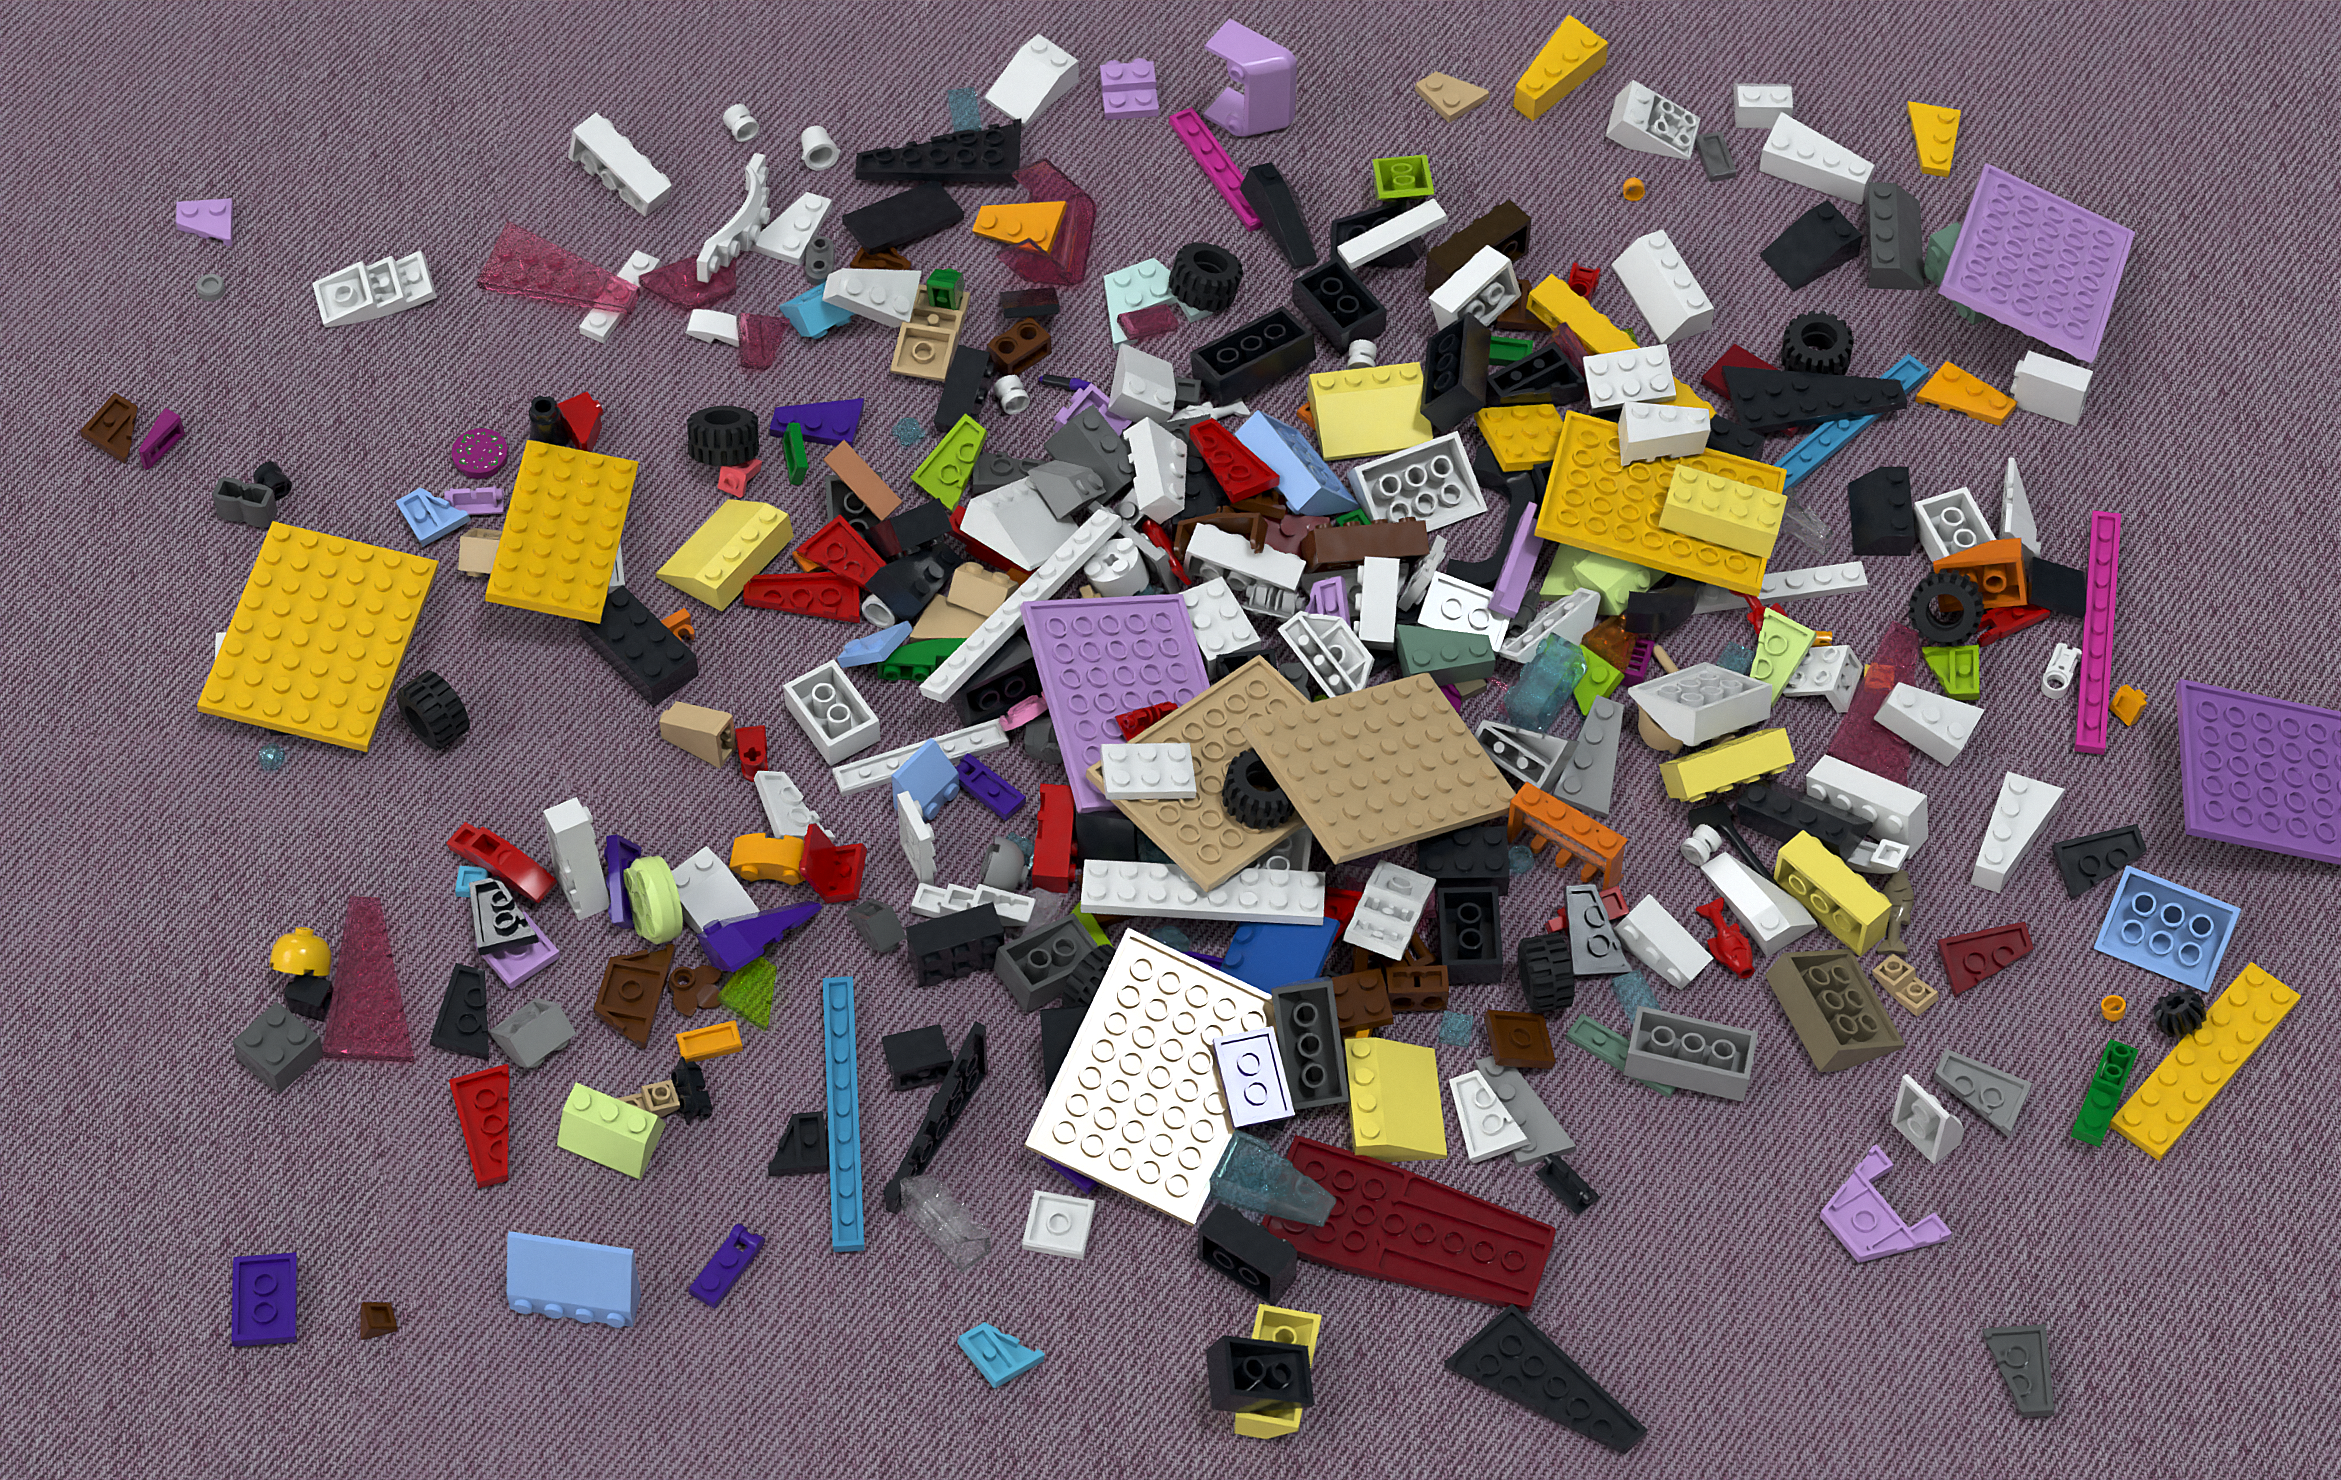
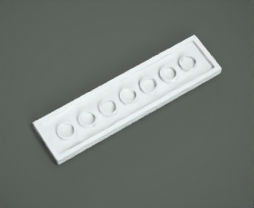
M1084 860L1081 913L1323 925L1325 872L1242 868L1206 893L1177 864Z

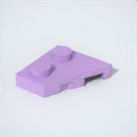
M232 198L177 202V229L189 234H197L199 237L207 240L210 237L223 240L224 245L232 246Z

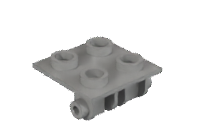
M1254 584V586L1248 585L1246 597L1250 598L1242 605V609L1250 610V613L1256 616H1275L1279 621L1286 623L1299 611L1304 612L1309 603L1305 602L1304 598H1300V594L1285 591L1283 596V590H1279L1276 599H1274L1275 588H1271L1268 594L1269 587Z

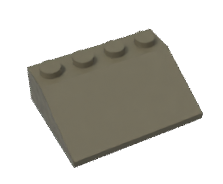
M1851 949L1783 953L1765 974L1773 992L1776 994L1819 1072L1842 1071L1904 1048V1041Z

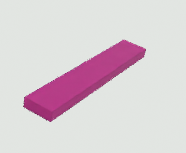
M1193 107L1169 116V124L1246 229L1251 232L1264 226L1239 190L1245 177Z

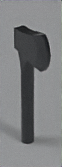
M1724 801L1689 810L1688 822L1693 830L1700 824L1708 825L1715 831L1718 829L1729 839L1753 871L1779 887L1773 876L1735 829L1732 823L1734 814Z

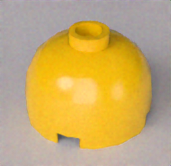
M296 927L295 932L286 933L276 940L270 954L269 967H273L276 971L304 975V973L314 970L313 976H326L330 974L331 951L329 945L322 937L313 935L314 929Z

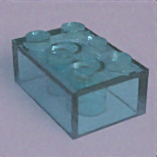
M1553 632L1550 633L1547 639L1543 638L1536 649V656L1531 663L1527 662L1520 673V680L1515 687L1511 686L1504 697V705L1513 725L1543 733L1547 732L1588 670L1582 649L1579 646Z

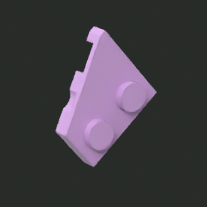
M1342 576L1314 582L1310 593V602L1304 612L1342 617L1351 628L1345 579Z

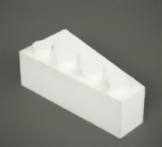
M596 112L572 131L568 158L575 163L578 160L586 165L584 170L591 176L595 173L601 176L603 185L608 189H618L621 199L642 215L648 216L670 198L672 185L668 177L663 173H659L645 155H640L633 148L630 140L624 136L622 137L608 119H603Z
M1781 112L1762 150L1759 171L1862 205L1867 194L1868 183L1872 182L1874 164Z
M1197 523L1186 550L1183 568L1184 573L1189 579L1192 578V575L1204 577L1203 580L1206 583L1222 576L1225 582L1231 585V589L1238 591L1247 590L1248 585L1254 586V584L1269 587L1268 594L1271 588H1275L1274 599H1276L1279 590H1283V596L1285 591L1296 594L1304 573L1306 561L1301 560L1295 554H1284L1276 551L1267 544L1264 545L1262 553L1255 554V549H1251L1250 541L1246 540L1243 536L1228 534L1210 524L1203 525Z
M1826 754L1806 775L1807 795L1873 822V826L1867 834L1880 842L1882 839L1910 846L1907 859L1910 860L1928 839L1927 795Z
M2007 771L1975 864L1971 880L1972 885L2000 893L2019 866L2020 861L2032 848L2037 837L2042 834L2052 816H2055L2060 809L2065 789Z
M577 797L544 810L543 814L554 875L578 921L608 909L611 903L598 857V849L594 842L596 835L591 826L593 818L588 807H582Z

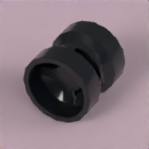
M274 461L263 463L253 474L256 484L265 485L273 490L275 501L284 498L292 488V482L286 475L282 474L281 468Z

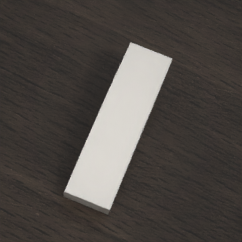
M920 883L911 905V913L939 918L993 902L1002 926H1028L1036 899L978 884L977 889L973 890L949 883L946 890Z

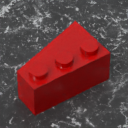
M1040 783V811L1037 814L1038 829L1034 847L1032 890L1068 893L1069 882H1075L1076 864H1072V857H1078L1077 839H1074L1075 832H1077L1076 803L1070 785Z

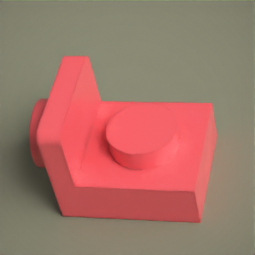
M753 458L741 464L721 466L718 489L739 498L743 497L747 482L761 471L762 461Z

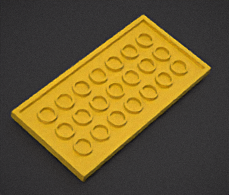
M527 440L487 586L485 601L600 624L639 462Z

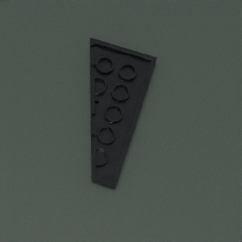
M1022 118L1012 120V124L999 127L998 123L988 125L987 130L975 132L972 129L930 137V142L917 144L916 141L906 143V147L898 149L883 147L857 153L856 180L1019 182Z
M1722 365L1721 373L1738 424L1757 434L1907 409L1908 401L1900 380Z
M977 1021L974 1022L938 1093L936 1092L932 1096L927 1115L893 1180L891 1179L884 1189L883 1196L885 1197L887 1211L896 1215L899 1213L988 1074L985 1025Z
M1513 1304L1509 1305L1444 1361L1445 1368L1623 1455L1647 1435L1648 1429Z

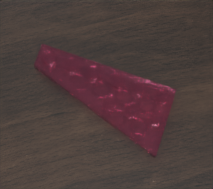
M508 220L477 280L479 289L629 315L632 314L641 295L638 286Z
M1892 621L1826 755L1908 788L1907 772L1910 764V743L1873 719L1885 698L1898 682L1915 687L1916 679H1914L1918 654V633Z
M350 896L323 1046L324 1058L415 1063L380 897Z

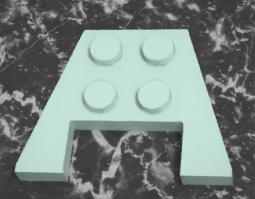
M1155 258L1104 276L1112 343L1115 351L1119 349L1122 343L1129 346L1138 342V335L1129 320L1174 303H1179L1190 323L1213 315V312L1207 310L1200 311L1197 308L1186 306V303H1181L1177 299L1178 297L1171 293V288L1168 285L1171 271Z

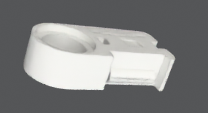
M2057 644L2041 684V690L2045 696L2059 699L2067 693L2077 662H2080L2082 651L2074 647L2070 650L2067 649L2068 645ZM2056 679L2063 684V687L2054 689L2047 682Z

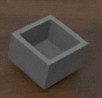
M277 1001L232 1041L237 1060L279 1095L324 1055L320 1037Z

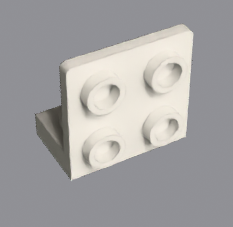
M1849 645L1811 647L1784 689L1783 694L1785 697L1825 694L1837 713L1848 712L1863 666Z

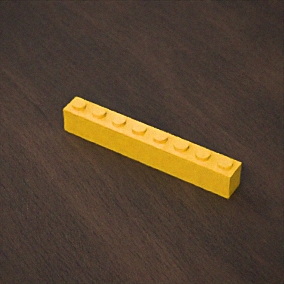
M1552 273L1529 293L1526 308L1584 357L1640 348L1631 340L1626 332L1617 329L1611 324L1606 315L1598 313L1590 306L1587 299L1578 296L1564 280L1558 279ZM1674 376L1676 400L1650 403L1709 409L1710 421L1717 414L1709 402L1700 399L1694 394L1689 385L1681 383Z

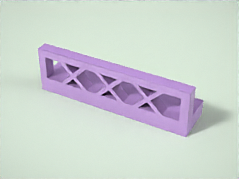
M1532 502L1528 503L1519 520L1487 607L1513 619L1519 610L1544 538L1534 536L1538 520L1533 518L1537 505Z

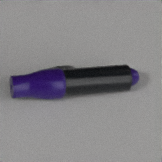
M1049 374L1039 377V381L1043 385L1060 387L1068 392H1076L1079 388L1085 390L1092 383L1079 378Z

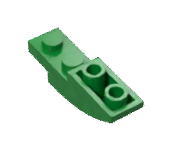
M967 638L932 639L899 647L885 661L877 662L878 679L924 682Z
M2112 1039L2109 1040L2070 1137L2097 1147L2101 1146L2134 1065L2138 1049Z

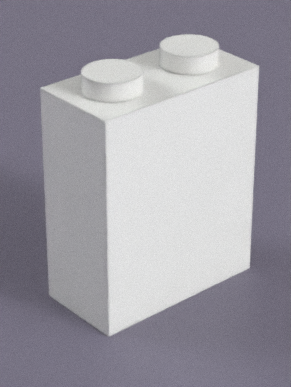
M2028 350L2025 360L2018 361L2014 376L2017 377L2013 381L2010 393L2014 394V400L2017 401L2016 407L2077 426L2086 403L2093 371Z

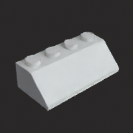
M1663 229L1639 237L1612 263L1611 268L1660 345H1668L1711 329L1714 307Z

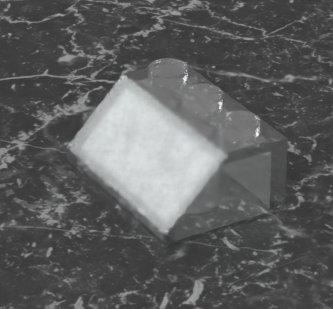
M931 1174L904 1177L900 1180L903 1212L961 1273H964L991 1252V1234L985 1225L982 1223L977 1224L971 1218V1213L964 1203H957L951 1197L952 1194L944 1182H937Z

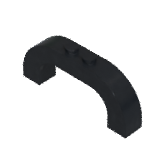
M1478 446L1472 468L1478 486L1498 492L1507 500L1510 506L1498 551L1492 557L1481 562H1465L1449 558L1445 574L1493 592L1519 520L1528 503H1534L1535 490L1532 479L1526 470L1504 472L1492 450Z
M1678 575L1676 582L1662 592L1644 593L1629 591L1625 632L1657 633L1680 625L1694 612L1699 599L1700 586H1706V583Z

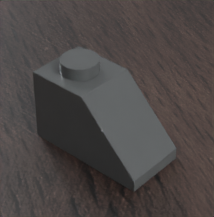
M871 898L846 912L868 945L875 950L889 952L899 946L898 942L907 938L893 907L889 904Z

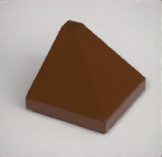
M391 1302L361 1303V1340L375 1338L398 1330Z

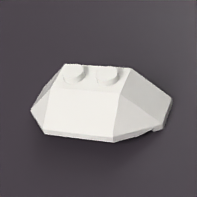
M1580 587L1573 592V595L1563 597L1549 605L1536 615L1535 620L1530 622L1527 631L1517 637L1511 634L1505 639L1502 648L1499 650L1500 656L1546 669L1557 666L1560 660L1570 652L1575 651L1580 644L1591 636L1601 599L1599 592Z
M1299 611L1277 629L1329 698L1365 689L1375 659L1342 617L1309 614V612Z

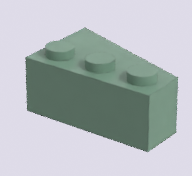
M1397 624L1394 644L1404 678L1421 673H1429L1437 686L1492 677L1496 659L1489 635Z

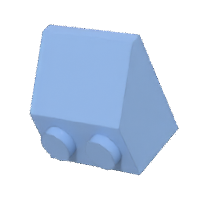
M932 738L924 743L892 775L894 808L898 811L897 794L909 791L912 800H918L923 811V817L921 818L924 823L935 818L940 807L947 801L953 800L960 789L958 771Z

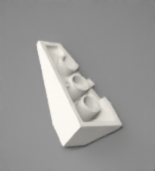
M2009 458L2004 477L1999 540L2021 538L2025 569L2029 570V563L2032 557L2039 558L2041 542H2036L2037 529L2015 459Z

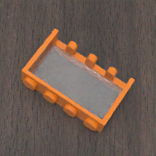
M1525 782L1510 801L1507 827L1508 842L1512 843L1523 827L1537 834L1530 843V851L1532 853H1540L1546 844L1551 842L1561 848L1555 858V865L1558 868L1566 867L1573 856L1587 863L1581 870L1580 879L1582 882H1590L1600 870L1605 873L1602 891L1616 886L1624 876L1621 871L1625 844L1628 839L1529 782Z

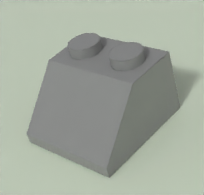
M1053 460L1032 468L1027 472L1058 520L1083 510L1106 493L1100 476L1088 467Z
M537 997L488 1031L492 1039L513 1062L525 1068H534L540 1065L545 1060V1055L553 1050L557 1051L567 1046L570 1042L569 1039L576 1034L558 1003Z

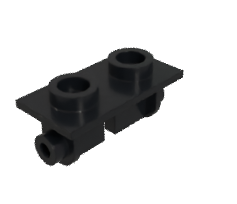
M684 1056L681 1057L671 1072V1080L678 1094L679 1110L684 1115L686 1125H689L694 1116H699L700 1119L709 1118L712 1115L713 1106L708 1091L696 1090L704 1089L706 1086L701 1066L697 1065L695 1061L686 1063Z
M1548 1154L1543 1160L1546 1165L1535 1172L1577 1216L1600 1199V1196L1559 1155Z

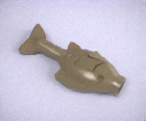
M1904 870L1891 873L1890 879L1880 892L1888 898L1892 907L1888 920V939L1884 940L1877 948L1879 955L1892 953L1908 955L1906 945L1900 940L1901 924H1911L1910 913L1914 906V892L1908 880L1909 874Z

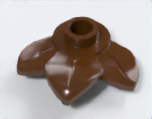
M702 965L693 970L685 966L676 968L668 980L669 988L674 993L673 1004L682 1015L693 1017L698 1007L701 1009H714L722 1005L721 994L714 985L721 978L722 972L708 965ZM682 981H687V982H689V983L684 984V985L679 984V983L682 982Z

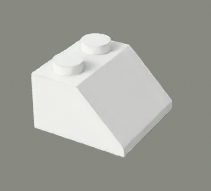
M1733 84L1736 128H1773L1781 112L1792 117L1793 100L1792 87L1790 85Z

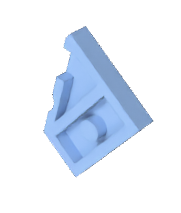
M421 487L395 501L422 547L471 521L467 511L463 509L461 511L450 506L448 501L432 496L430 492Z

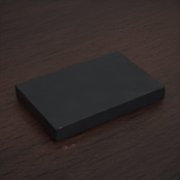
M1091 1005L1039 1009L1046 1098Z

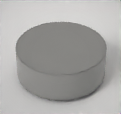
M206 274L199 278L196 283L198 295L205 301H216L225 293L224 281L219 275Z

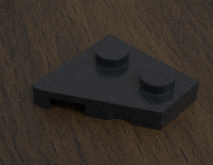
M823 1111L791 1115L787 1124V1131L777 1145L778 1150L772 1162H769V1176L828 1171Z

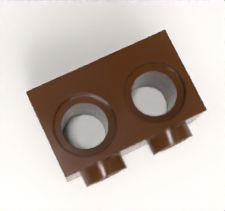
M1030 316L1022 322L1015 323L1011 329L1002 335L992 338L987 344V352L991 353L993 361L996 363V369L1003 377L1008 375L1018 376L1052 354L1051 336Z
M1447 965L1386 967L1385 987L1392 1012L1447 1010L1449 998Z

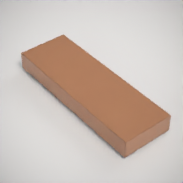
M845 440L823 459L829 468L881 522L903 504V501Z

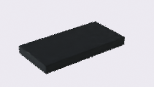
M938 181L927 182L842 215L843 225L870 256L964 219V211Z

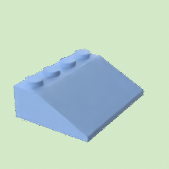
M1257 410L1235 433L1242 444L1280 476L1279 485L1273 488L1280 495H1285L1288 499L1286 502L1287 506L1295 514L1323 516L1354 511L1361 507L1298 429Z
M2126 865L2093 949L2208 993L2240 917L2241 908Z
M508 1232L507 1299L510 1309L521 1314H530L531 1312L545 1314L554 1319L568 1317L582 1323L601 1322L615 1328L623 1326L633 1327L641 1297L633 1249Z

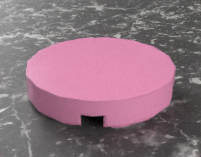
M1044 691L1041 692L1043 697L1039 698L1037 695H1032L1011 707L1007 712L1009 715L1007 718L1001 715L998 722L1002 729L1008 731L1017 728L1047 710L1048 705Z

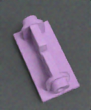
M493 486L476 488V490L470 491V488L454 489L452 487L449 491H444V498L449 502L450 506L459 511L463 509L467 511L468 515L504 514V489Z

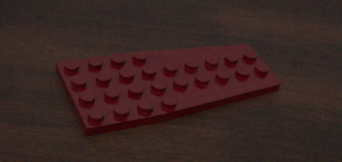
M1295 1135L1262 1221V1225L1268 1229L1269 1233L1279 1239H1286L1293 1244L1297 1250V1257L1350 1273L1504 1308L1513 1304L1522 1312H1528L1532 1308L1556 1237V1229L1543 1222L1390 1163L1365 1155H1355V1152L1299 1135Z

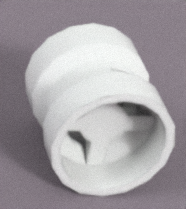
M733 105L724 113L723 121L729 129H732V134L737 141L746 142L758 133L759 124L750 116V112L745 105Z
M1368 340L1352 342L1349 346L1350 359L1347 363V370L1375 367L1374 360L1377 352L1375 344Z
M1016 375L1005 376L999 379L994 386V391L997 397L1002 399L1001 405L1007 414L1020 413L1030 403L1025 390H1022L1023 384Z
M1700 824L1693 831V837L1687 838L1682 843L1680 849L1689 862L1702 866L1709 859L1710 852H1715L1722 845V840L1713 828Z

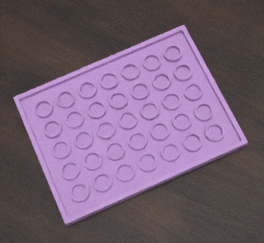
M1985 163L1937 293L1944 295L1949 300L1966 305L1975 312H1981L1994 318L2001 324H2007L2020 330L2027 336L2035 337L2053 348L2061 349L2079 360L2092 364L2099 349L2135 232Z
M1183 594L1023 601L1020 611L1078 814L1094 811H1121L1111 800H1106V796L1085 776L1087 768L1101 760V744L1127 743L1115 716L1167 701L1176 703L1179 708L1210 687Z

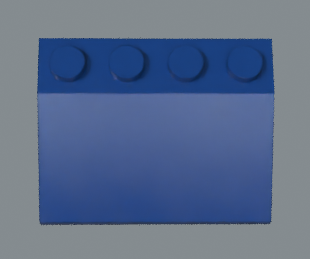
M1325 916L1323 917V925L1240 921L1219 971L1272 995L1271 988L1298 980L1318 978L1340 927V922Z

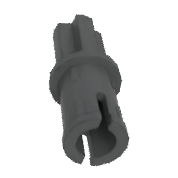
M1534 590L1527 591L1515 618L1511 620L1508 629H1512L1510 633L1514 636L1519 637L1527 631L1530 622L1535 620L1537 615L1536 607L1541 599L1540 593H1535Z

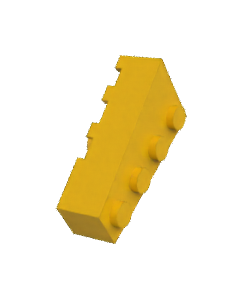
M1568 14L1515 85L1513 107L1530 120H1536L1606 64L1608 42Z

